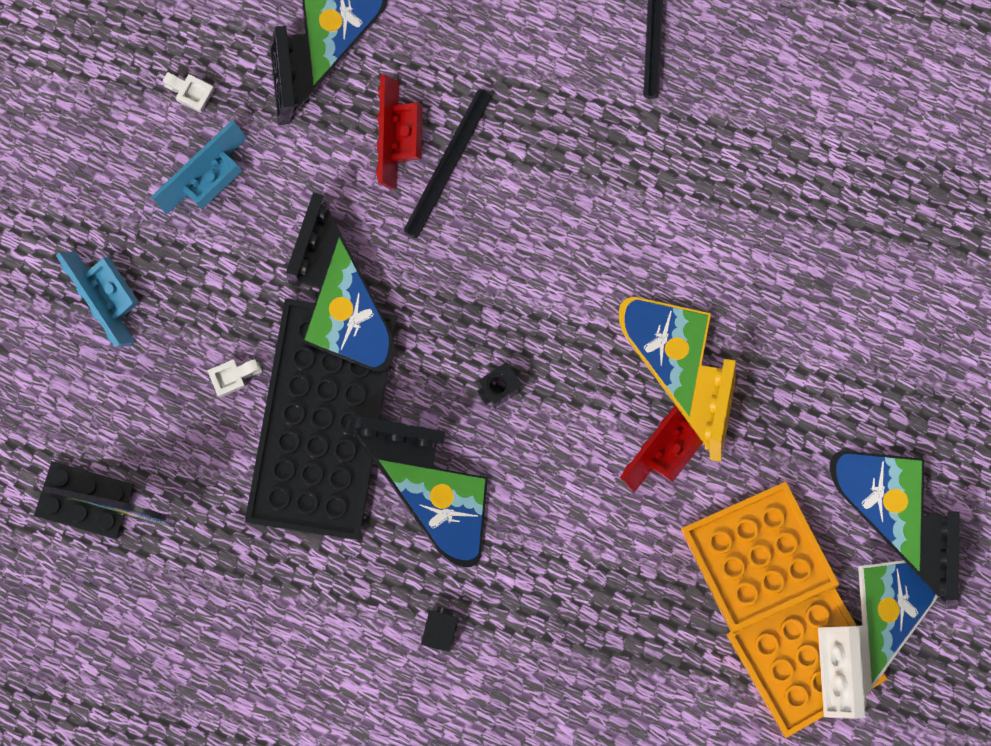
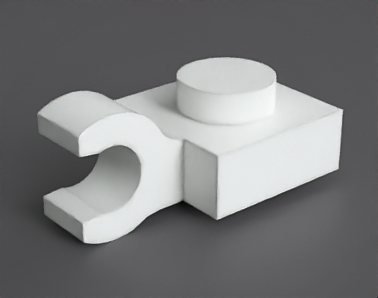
M167 72L162 81L165 84L164 87L178 93L176 96L178 102L202 113L214 91L212 85L188 74L184 81Z
M233 359L207 370L219 398L245 388L244 378L262 373L260 364L256 362V359L240 366Z

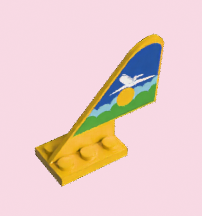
M639 297L625 299L619 308V322L625 338L705 444V449L710 452V460L721 462L735 388L736 361L724 359L723 368L702 366L711 313Z

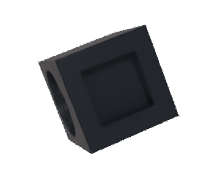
M507 362L478 380L480 389L477 390V393L485 405L491 403L494 408L523 390V385ZM494 381H502L506 384V389L504 392L497 394L491 391L490 386Z
M438 606L436 611L429 610L421 641L422 646L451 652L459 620L458 617L453 616L454 610Z

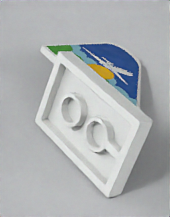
M904 560L858 566L862 626L818 628L824 717L865 718V697L936 601L938 596Z

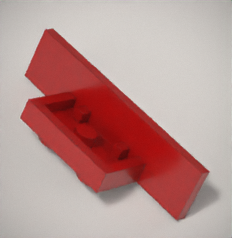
M383 74L380 75V86L378 87L380 104L377 116L379 139L377 140L378 166L376 168L378 184L389 189H397V162L422 159L423 105L418 102L399 105V82Z
M676 405L661 420L659 427L649 440L642 445L639 453L625 467L624 472L619 477L633 492L638 489L651 470L673 483L703 444Z

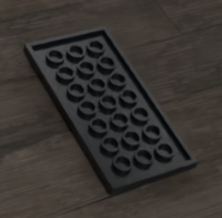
M285 298L245 523L360 541L373 459L359 439L353 437L354 432L346 431L347 420L358 416L375 419L381 418L389 368L383 372H374L302 343L315 303ZM381 313L394 342L398 317L397 315Z

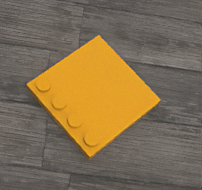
M786 482L681 528V533L732 635L839 586L830 565Z
M835 588L733 635L731 632L726 633L727 638L785 738L824 717L818 628L856 626ZM884 673L873 688L888 680Z

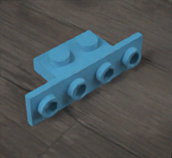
M233 120L230 121L159 188L151 198L166 215L186 196L203 209L242 172L238 164L228 156L247 137Z
M76 251L59 252L56 257L60 261L63 271L69 275L76 286L78 294L85 299L90 307L93 317L100 322L106 331L108 340L115 347L131 346L134 344L135 340L121 321V318L132 310L139 301L110 257H103L88 270Z

